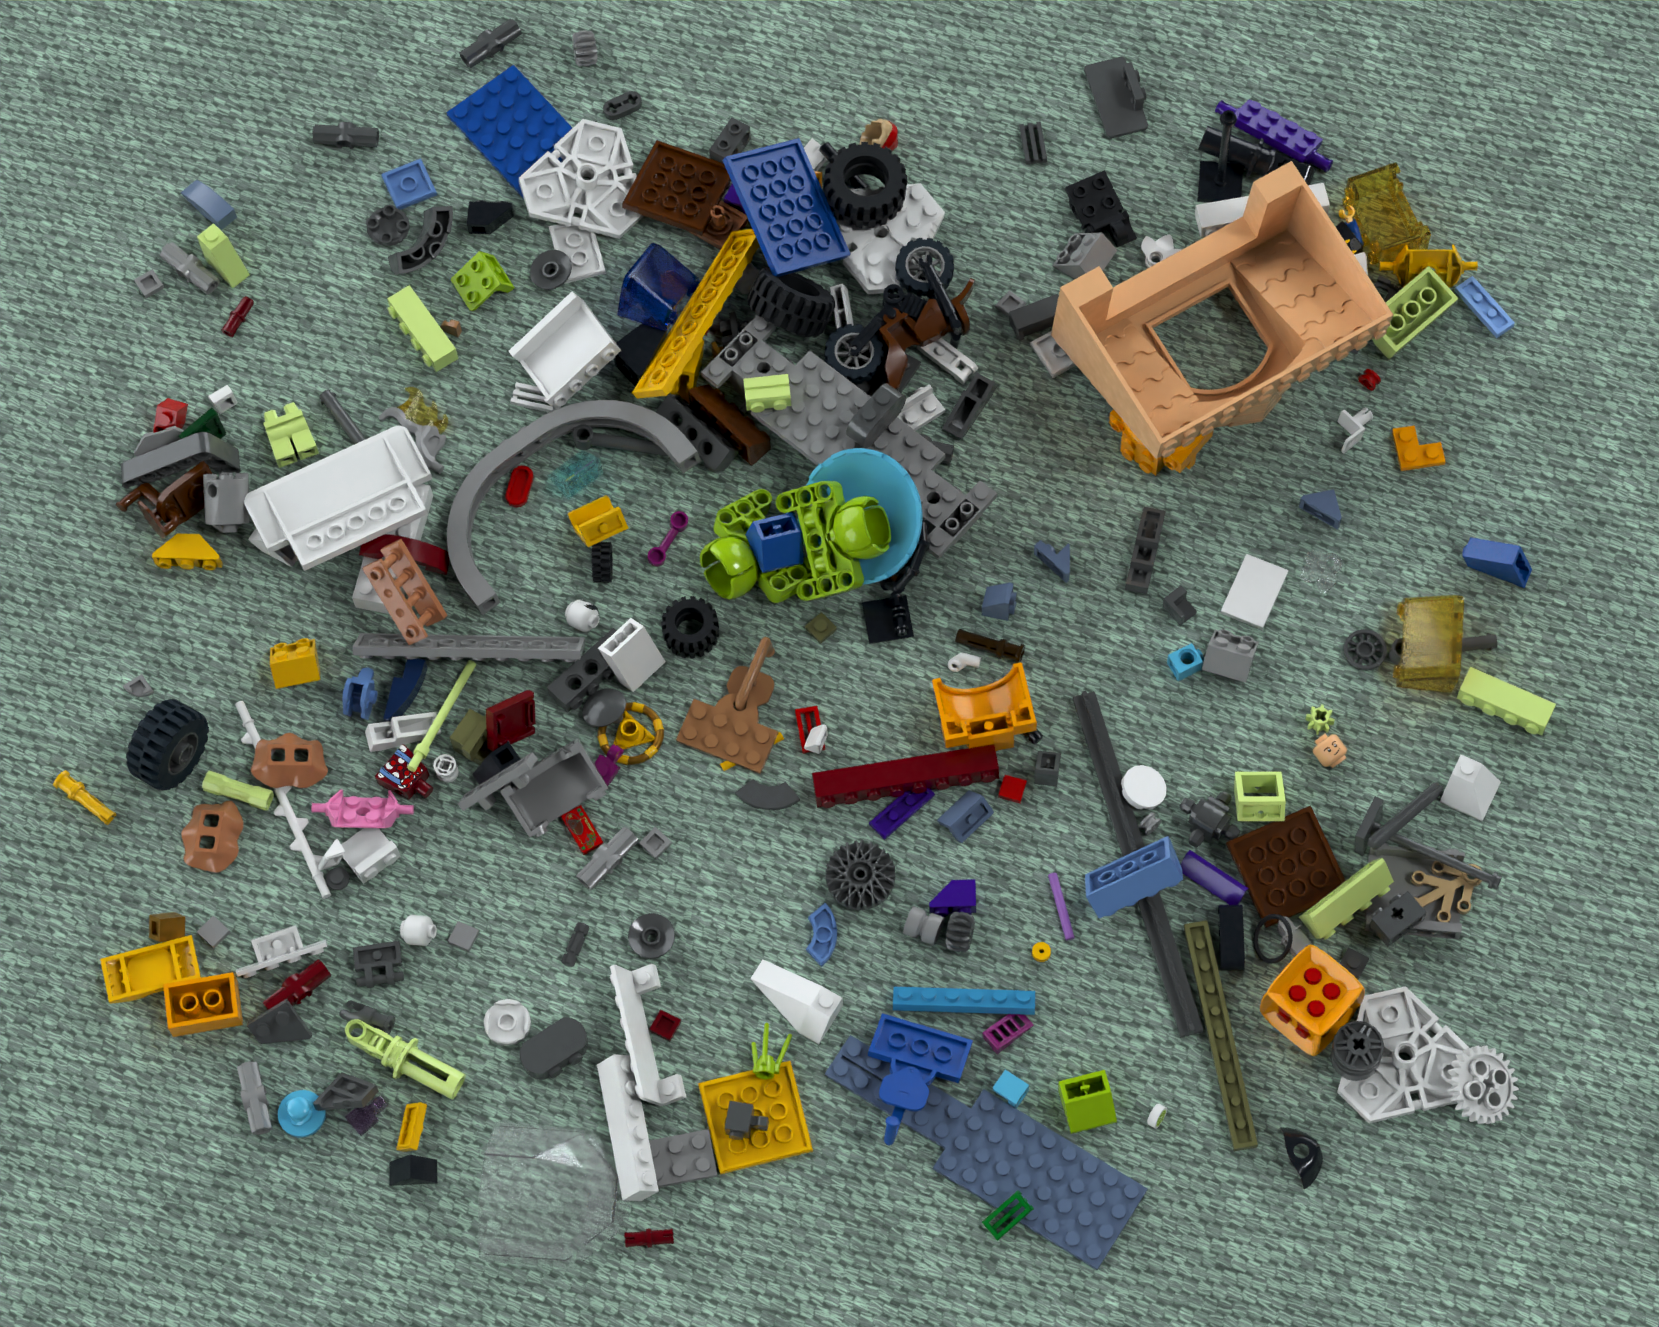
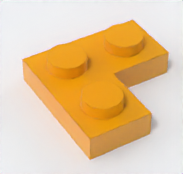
M1415 426L1392 429L1401 471L1445 465L1446 461L1441 442L1419 445Z

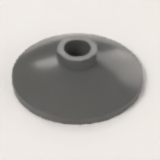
M548 250L541 253L535 258L530 268L532 282L544 290L560 287L568 280L571 274V260L560 250Z
M655 913L638 917L631 924L628 932V941L632 950L637 955L647 959L659 958L665 955L672 948L675 940V932L671 922L666 917ZM650 935L657 937L654 942L648 941Z

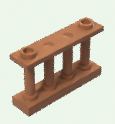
M399 539L380 550L385 557L384 561L382 559L364 566L362 570L408 645H411L428 637L423 628L424 625L428 627L445 619L447 613L402 539ZM390 567L397 577L396 580L393 579L388 570ZM401 587H403L409 597L407 600L400 590ZM413 605L420 615L419 618H417V616L412 610Z

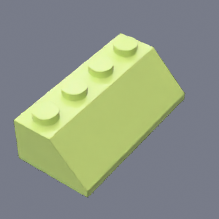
M1428 266L1386 302L1393 313V317L1386 331L1387 333L1378 340L1372 339L1374 344L1390 360L1447 311L1459 298Z
M1379 858L1370 861L1299 916L1315 939H1321L1322 937L1324 940L1328 939L1336 932L1334 930L1336 926L1340 923L1343 926L1354 918L1352 914L1358 909L1361 912L1372 905L1370 900L1376 895L1380 898L1391 890L1389 885L1394 881L1385 860Z

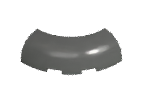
M452 206L431 207L423 211V227L416 242L408 250L396 252L388 256L389 265L394 274L399 275L416 271L437 257L445 246L448 234L451 232L453 221Z

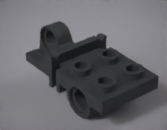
M1105 170L1065 188L1072 212L1076 219L1080 220L1081 228H1087L1085 233H1099L1108 229L1116 247L1137 239L1131 227L1129 215L1126 210L1122 212L1123 206Z

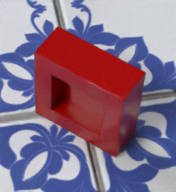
M1004 775L998 798L1021 803L1027 780Z

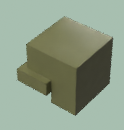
M469 709L450 736V741L454 751L478 765L493 751L487 748L486 714L482 716Z

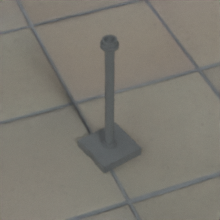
M1374 797L1355 835V853L1362 856L1368 847L1369 837L1381 828L1380 821L1383 818L1384 802L1381 798ZM1397 833L1389 839L1396 844L1487 882L1490 889H1497L1501 882L1502 876L1498 875V872H1494L1492 875Z

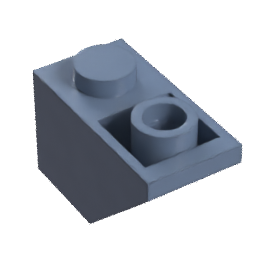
M1014 583L986 587L982 604V616L1008 621L1009 615H1014L1017 603V592H1013Z

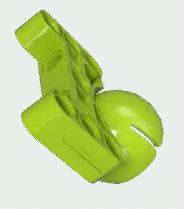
M820 481L783 492L776 498V507L780 512H797L813 576L812 579L802 581L797 586V595L803 601L819 600L860 588L864 583V575L859 559H873L884 554L889 549L891 529L884 508L878 505L879 501L874 497L859 496L845 503L843 488L839 482ZM828 486H829L830 489H831V493H830L829 496H828V494H827V487H828ZM808 493L811 494V500H810V501H808V499H807ZM789 498L791 499V506H790V507H789V505H788V499H789ZM819 536H820L821 539H822L821 545H819V543H818V537H819ZM849 575H851V577H852V583H851V584H850L849 581H848V576H849ZM830 580L832 582V589L828 585ZM810 586L813 589L812 595L809 593Z
M755 490L720 509L716 514L713 530L720 538L711 541L702 549L700 564L701 567L706 568L713 562L720 560V562L707 568L704 571V575L712 589L722 598L731 600L742 597L752 589L756 581H759L758 586L771 602L780 603L797 594V586L800 582L813 578L808 556L803 558L804 562L802 564L762 573L745 534L753 521L766 518L765 516L768 514L772 502V495L768 490Z

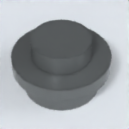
M333 868L326 876V882L333 890H342L349 884V874L343 868Z

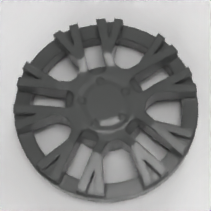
M1367 629L1351 633L1347 637L1343 649L1347 662L1358 670H1373L1383 663L1387 653L1384 639L1378 633ZM1362 634H1366V640H1363ZM1358 636L1360 642L1355 643L1352 638ZM1371 636L1378 639L1375 643L1369 641ZM1348 644L1356 646V649L1348 647ZM1382 645V648L1375 649L1374 646ZM1348 652H1355L1356 656L1350 658ZM1380 652L1383 654L1382 657L1379 659L1374 655V653ZM1357 657L1360 658L1358 663L1354 662ZM1371 657L1376 661L1375 664L1370 660ZM1367 660L1369 665H1362V661Z

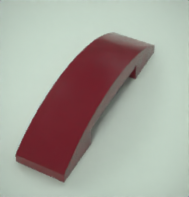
M384 534L360 545L359 555L379 560L384 557L380 551L384 546L402 539L417 565L425 566L426 571L447 575L449 553L423 541Z

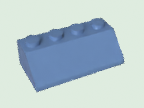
M1169 836L1085 874L1086 898L1099 919L1104 916H1111L1125 906H1133L1138 900L1152 897L1160 890L1176 886L1183 880L1182 867Z

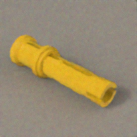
M67 770L61 772L56 777L53 783L56 789L60 788L68 795L70 800L78 801L106 825L111 823L116 813L91 795L85 789L82 782L74 780Z

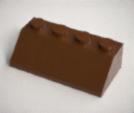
M707 384L691 388L688 391L690 405L740 450L738 454L751 466L771 450V439L768 434L763 430L759 431L751 418L748 416L744 417L733 402L729 403L724 399L725 396L719 389H714Z

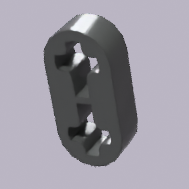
M629 91L608 100L603 105L604 116L609 120H617L638 111L642 106L641 95L638 92ZM632 98L636 101V104L632 105L631 102L629 103V99ZM613 107L616 109V112L613 113L609 108Z

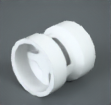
M447 754L440 755L435 759L433 767L437 778L443 783L453 782L459 773L455 759Z

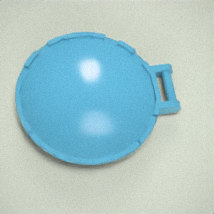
M867 448L839 451L819 464L808 477L810 479L806 486L820 481H837L843 488L845 503L855 497L870 496L879 501L878 505L884 508L891 529L889 549L876 558L859 559L864 575L863 585L877 583L891 577L911 558L921 534L922 505L912 478L896 460L882 452ZM828 486V487H827V494H828V496H829L830 493H831V489H830V487ZM808 493V495H807L808 501L811 500V494H810V493ZM790 498L788 499V505H789V507L791 506V499H790ZM802 534V542L805 547L804 538ZM820 536L818 537L819 545H821L822 539ZM851 575L848 576V581L850 584L852 583Z

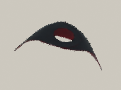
M1280 1127L1284 1135L1288 1157L1301 1177L1303 1189H1306L1314 1182L1321 1170L1323 1162L1320 1146L1316 1147V1145H1319L1318 1142L1307 1133L1293 1128ZM1302 1143L1309 1148L1307 1157L1298 1158L1294 1154V1147L1297 1144Z

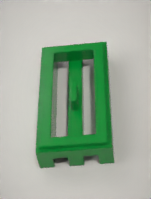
M1019 1190L982 1221L997 1241L1034 1210L1033 1206L1028 1204V1200L1023 1198ZM1015 1199H1017L1019 1203L1016 1206H1014L1008 1213H1006L1000 1220H998L993 1226L989 1223L1008 1205H1010ZM1022 1206L1026 1209L999 1233L996 1231L1000 1225Z

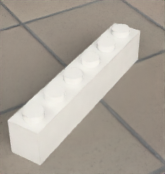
M1324 183L1308 185L1328 215L1330 204ZM1249 196L1196 205L1195 217L1200 237L1208 236L1243 217Z
M614 1054L597 1064L619 1185L622 1200L642 1201L659 1192L642 1102L636 1093V1079L630 1068L631 1057L630 1055Z

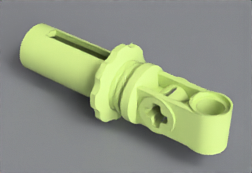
M358 1019L349 1021L345 1027L348 1041L372 1057L382 1060L381 1065L393 1068L394 1079H399L401 1075L405 1074L452 1100L456 1097L465 1081L466 1074L419 1050L417 1047L419 1041L416 1038L406 1043L402 1041L400 1036L397 1035L393 1038L384 1031ZM360 1028L363 1030V1033L359 1037L351 1036L352 1030ZM410 1060L446 1078V1082L409 1063Z

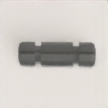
M578 922L574 928L575 934L572 933L566 948L567 954L564 953L561 960L568 967L575 966L577 961L576 955L579 956L585 941L584 935L587 936L589 926L585 923Z

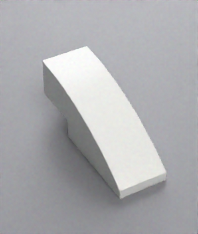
M430 712L392 717L391 721L368 724L365 734L370 752L382 751L401 746L402 744L405 745L423 740L437 713ZM439 729L436 736L441 734V729Z

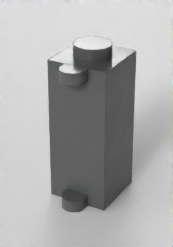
M1058 294L1009 312V322L1017 339L1021 341L1025 336L1053 326Z

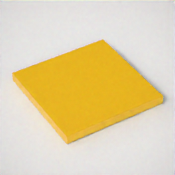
M791 1061L782 1062L779 1074H774V1077L768 1080L758 1078L753 1073V1070L698 1083L720 1175L813 1152ZM729 1102L753 1104L754 1116L768 1117V1130L762 1131L751 1128L749 1138H743V1140L729 1138L724 1129Z

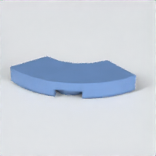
M826 903L808 917L814 934L806 951L821 967L831 957L837 942L835 917Z

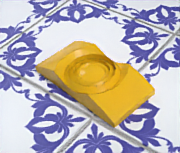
M192 935L100 959L110 1004L129 1002L164 991L163 984L201 978Z

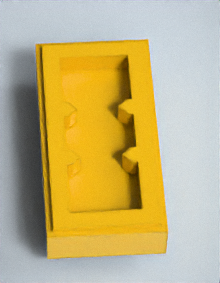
M418 1102L406 1105L396 1150L409 1152L418 1149L427 1104Z

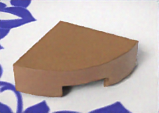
M453 319L449 322L444 320L440 326L444 332L459 337L462 332L460 322Z

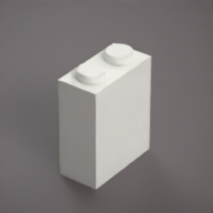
M632 618L598 648L618 681L632 692L640 687L665 663L664 658L645 627Z

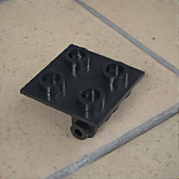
M892 592L889 598L862 602L869 644L914 637L906 595L902 596Z

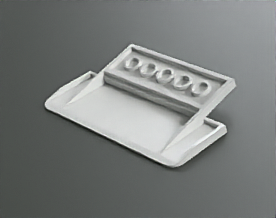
M394 426L249 492L245 497L244 504L268 553L270 554L287 545H291L303 570L306 571L428 515L414 487L433 478L407 428L404 426Z

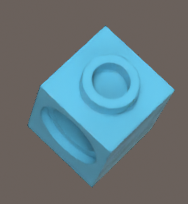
M1192 643L1169 654L1167 658V664L1177 681L1202 670L1204 661L1202 652L1199 649H1195ZM1189 659L1193 663L1187 665L1182 663V660Z

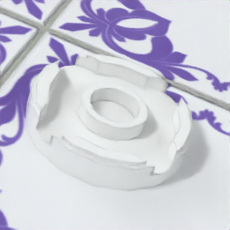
M1144 765L1134 766L1125 773L1121 780L1123 797L1137 809L1152 810L1159 806L1166 796L1164 779L1159 772L1151 767Z
M511 999L500 1000L494 1003L487 1010L484 1018V1028L489 1038L495 1043L504 1046L514 1045L522 1041L529 1033L531 1026L528 1010L520 1002Z

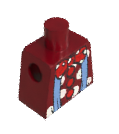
M404 744L400 746L375 775L376 781L380 786L408 800L416 792L427 798L433 791V787L426 782L430 776L428 769L421 762L415 772L407 768L414 754Z

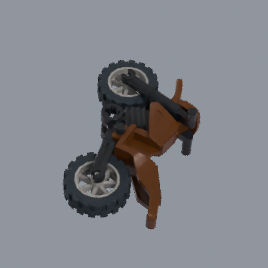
M917 238L914 242L912 240L909 241L906 247L903 246L900 249V253L896 258L897 281L899 280L900 284H891L884 289L882 310L874 316L865 328L861 324H856V326L847 324L846 327L837 328L835 333L832 332L825 345V362L857 385L862 384V381L865 380L866 382L870 381L872 376L878 374L885 353L887 360L884 382L899 390L907 369L908 358L905 351L908 347L913 345L924 347L939 340L948 332L951 337L950 345L957 349L961 335H967L970 330V321L964 304L973 290L975 279L970 278L964 290L950 300L945 290L948 288L950 281H952L954 272V259L949 254L950 250L942 246L943 243L938 240L935 242L932 238H927V240ZM925 255V258L922 259L918 256ZM914 259L918 265H909V262ZM940 264L941 271L935 270L934 266ZM918 270L915 277L910 273V271ZM904 288L907 290V295L903 292ZM922 296H927V298H929V300H928V301H925L924 298H923V299H921V298H922ZM843 345L848 352H838V349ZM869 351H870V358H868V357L865 356ZM838 357H848V359L842 363ZM861 360L867 362L863 366H859Z

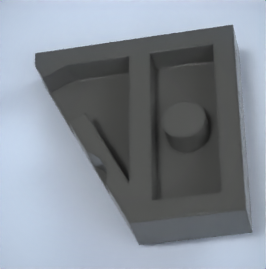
M287 999L247 1023V1027L260 1044L312 1038V1032Z
M341 1072L313 1102V1105L318 1111L364 1108L379 1091L375 1084Z

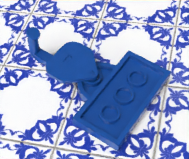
M882 1013L868 1051V1056L890 1063L891 1074L883 1078L879 1089L880 1099L886 1104L895 1106L892 1116L887 1117L885 1120L884 1142L886 1145L890 1146L894 1143L905 1110L916 1112L925 1107L929 1096L927 1086L932 1084L936 1077L955 1083L960 1082L973 1040Z

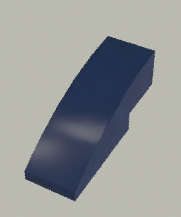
M407 659L403 678L393 677L383 718L385 722L391 721L392 717L402 716L416 698L428 669L425 660Z

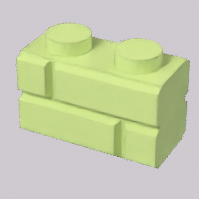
M788 374L743 379L747 411L751 410L758 413L767 408L783 410L787 406H791Z

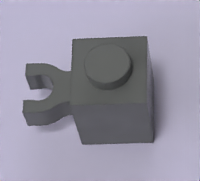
M729 1102L724 1128L729 1138L734 1140L749 1138L751 1128L762 1131L768 1130V1117L754 1116L753 1104Z

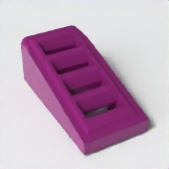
M1008 1014L982 1033V1037L995 1053L999 1054L1032 1028L1034 1024L1026 1015ZM1018 1016L1025 1025L1021 1027L1014 1017ZM1010 1021L1017 1031L1013 1032L1007 1023ZM1003 1027L1010 1036L1006 1037L1000 1028ZM995 1032L1002 1039L1001 1042H999L993 1035Z

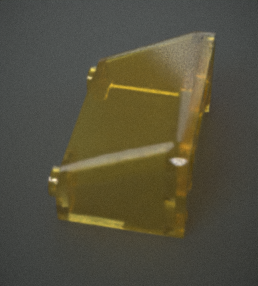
M1439 595L1403 598L1402 602H1398L1397 615L1403 621L1401 660L1399 665L1394 666L1393 678L1397 679L1396 687L1451 693L1459 680L1461 671L1464 596Z

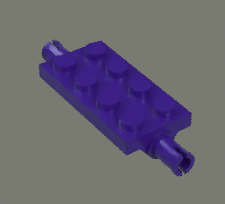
M1250 99L1238 109L1225 103L1223 100L1218 103L1215 109L1216 113L1221 115L1223 112L1231 110L1236 114L1237 122L1234 125L1235 127L1259 140L1261 138L1264 139L1266 144L1301 163L1312 164L1326 173L1331 168L1333 160L1317 153V149L1322 144L1323 139L1314 132L1303 129L1297 123L1281 117L1277 112L1270 111L1261 106L1260 103Z

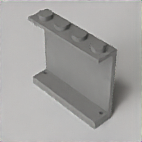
M1384 843L1377 850H1373L1370 847L1368 863L1372 860L1383 858L1394 882L1389 885L1391 890L1380 898L1376 895L1370 900L1372 905L1365 910L1364 931L1374 932L1369 926L1372 919L1371 915L1378 908L1382 907L1385 909L1389 906L1390 900L1397 894L1403 895L1409 891L1413 897L1420 898L1437 889L1425 884L1419 887L1413 885L1411 877L1415 871H1422L1426 875L1449 881L1457 877L1446 873L1440 876L1434 875L1431 867L1436 860L1401 845L1395 847ZM1456 849L1436 850L1462 862L1465 857V853L1459 852ZM1441 865L1434 866L1438 871L1443 870ZM1417 875L1414 877L1416 881L1420 882L1423 880L1421 876ZM1461 887L1455 890L1450 910V922L1436 921L1437 913L1441 910L1443 896L1423 907L1427 912L1425 919L1405 935L1459 939L1462 924H1460V913L1457 912L1456 905L1461 899ZM1441 914L1439 916L1441 920L1448 919V917L1444 914ZM1392 916L1393 919H1395V918H1399V919H1400V918H1401L1400 916H1397V917Z

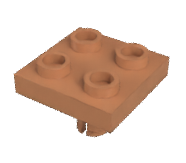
M720 201L719 205L712 207V218L702 236L689 232L720 250L731 232L742 230L749 221L746 214L723 201Z

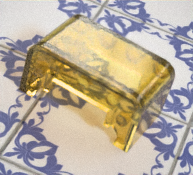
M1397 162L1347 179L1346 188H1344L1345 198L1342 199L1344 209L1348 211L1346 206L1349 205L1354 208L1355 214L1352 219L1356 220L1364 243L1363 247L1366 246L1369 251L1368 258L1372 265L1375 264L1377 268H1379L1380 261H1395V258L1405 245H1408V250H1428L1431 237L1428 226H1423L1421 221L1417 222L1403 193L1404 185L1402 182H1399L1396 174L1400 173Z

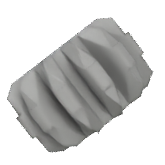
M586 30L575 32L572 36L576 64L584 67L596 64L597 48L594 33Z

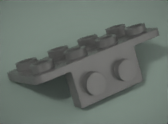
M1117 57L1084 67L1089 87L1108 138L1144 131L1148 128V122L1143 111L1146 92L1144 87H1140V75L1137 69L1134 70L1132 62L1127 63L1124 57Z

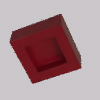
M660 1009L649 1031L670 1042L682 1021Z

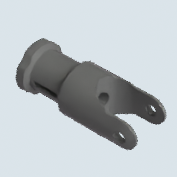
M352 1000L347 1002V1007L358 1012H350L344 1009L339 1012L340 1017L344 1020L358 1019L387 1034L391 1033L395 1024L394 1016L378 1013L377 1009Z

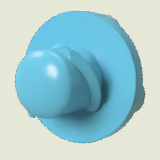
M298 1090L288 1094L278 1108V1121L282 1129L289 1135L297 1138L308 1137L316 1133L326 1118V1110L318 1111L313 1105V1102L319 1096L308 1090Z

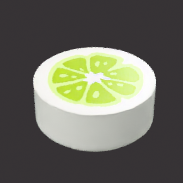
M1156 1104L1148 1117V1125L1157 1129L1166 1116L1167 1107Z

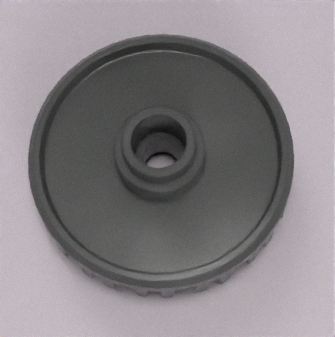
M855 840L853 844L849 845L847 842L845 847L841 845L840 850L833 852V856H830V861L826 865L827 888L832 897L847 908L866 910L876 907L888 898L894 888L895 866L893 860L891 861L889 853H886L884 848L883 850L880 849L877 843L873 845L870 841L868 844L864 843V840L858 843ZM863 874L865 876L863 878H858L856 875Z

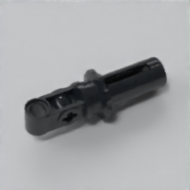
M1207 125L1198 150L1219 158L1222 131ZM1231 135L1228 162L1248 170L1246 177L1249 178L1253 172L1263 177L1278 169L1281 165L1292 161L1307 185L1311 184L1316 171L1314 167L1279 155L1273 148L1269 150L1263 147L1264 139L1262 138L1258 144H1254Z

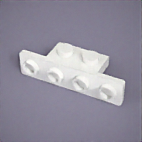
M296 925L252 939L251 942L258 962L237 969L236 974L237 977L243 975V978H248L256 975V970L265 968L266 971L279 967L280 962L288 960V963L296 962L302 959L301 955L310 952L311 956L322 953L324 952L323 948L327 947V941L325 939L303 947Z

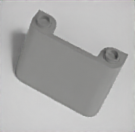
M579 738L534 764L531 770L526 772L530 781L522 789H519L512 781L500 788L501 794L529 838L533 835L537 838L548 831L546 827L550 822L585 800L593 798L596 801L607 794L605 790L608 789V786Z

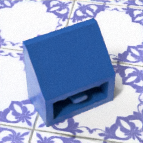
M793 512L752 522L745 535L762 573L799 565L804 562L802 531Z

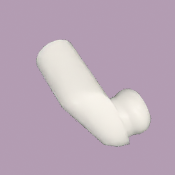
M959 653L949 660L948 668L953 672H958L966 666L979 668L981 657Z

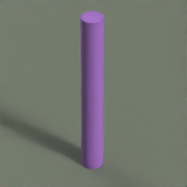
M1051 873L1048 875L1065 940L1075 939L1057 873Z

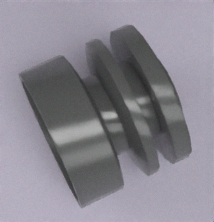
M1362 1021L1349 1022L1339 1028L1334 1036L1330 1055L1335 1071L1345 1079L1353 1081L1365 1080L1372 1076L1379 1067L1383 1055L1384 1042L1382 1035L1374 1026ZM1359 1045L1362 1046V1049H1360V1048H1358L1357 1050L1354 1049V1046H1356V1047L1359 1046Z

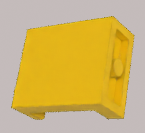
M607 495L568 513L575 533L587 547L628 529L621 509L619 507L614 508Z

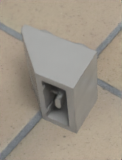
M1075 233L1069 238L1068 244L1063 251L1057 255V259L1052 266L1076 279L1098 266L1103 271L1117 249L1103 233Z
M1215 629L1207 647L1202 670L1246 682L1259 642L1254 641L1249 636L1240 637L1233 635L1228 630Z

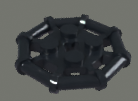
M922 518L920 538L908 562L894 575L880 581V586L883 590H891L895 594H900L913 577L919 575L921 562L926 550L930 547L927 529L929 528L927 519Z

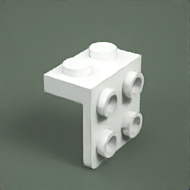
M363 828L341 844L345 850L342 858L363 884L401 857L397 846L392 840L389 842L379 828Z

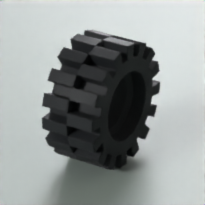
M599 542L592 545L593 583L612 582L613 551L611 542Z

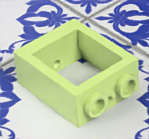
M1235 772L1234 795L1238 821H1285L1286 801L1282 772ZM1243 793H1276L1277 796H1244Z

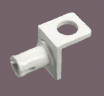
M1363 408L1353 417L1346 410L1341 411L1337 422L1351 434L1344 442L1341 450L1342 453L1347 452L1361 440L1365 431L1363 425L1373 419L1371 411L1365 414L1368 408Z

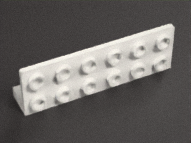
M649 964L634 971H629L617 965L610 966L612 973L610 979L617 995L615 996V1001L622 1017L620 1018V1024L625 1031L627 1039L625 1046L630 1053V1068L635 1075L637 1084L635 1090L641 1100L658 1106H665L687 1098L681 1075L675 1074L660 1080L641 999L642 994L661 987L656 965Z

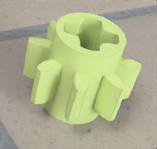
M1321 705L1319 708L1312 706L1311 714H1306L1305 718L1306 721H1310L1307 729L1313 728L1316 730V735L1322 730L1328 733L1329 725H1334L1335 719L1329 718L1332 715V710L1325 709L1324 705Z

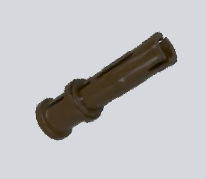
M962 629L958 630L955 643L996 654V657L999 659L1007 658L1014 660L1016 663L1022 661L1025 652L1024 644L1020 646L1007 642V639H1000L998 641Z

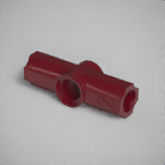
M318 959L301 973L289 976L283 982L282 987L262 1003L267 1010L285 999L292 1006L295 1004L299 1005L302 1003V999L306 996L310 997L313 990L332 975L322 961Z

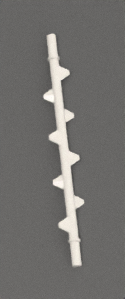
M239 701L235 706L243 721L242 725L247 730L241 741L243 744H253L254 748H256L261 738L244 701ZM273 749L271 751V756L274 754L276 749ZM292 786L273 787L280 803L273 812L275 816H286L296 838L290 845V849L302 852L312 873V879L315 880L322 898L330 897L331 893L323 877L324 874L317 868L323 856L313 855L303 833V829L309 823L308 819L296 818L286 796Z

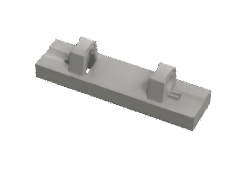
M533 752L465 793L458 802V806L464 811L478 802L485 810L489 809L496 802L492 794L511 781L519 789H522L529 783L530 778L526 772L531 770L538 758Z

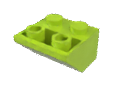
M1105 1070L1058 1082V1092L1071 1134L1117 1123L1112 1092Z

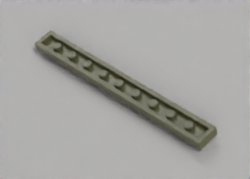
M1205 920L1184 924V932L1233 1151L1257 1148V1138L1208 922Z

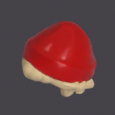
M883 119L871 121V124L865 126V131L861 134L859 145H861V142H868L869 145L877 143L881 144L880 147L883 149L887 147L894 151L898 146V130L896 125Z

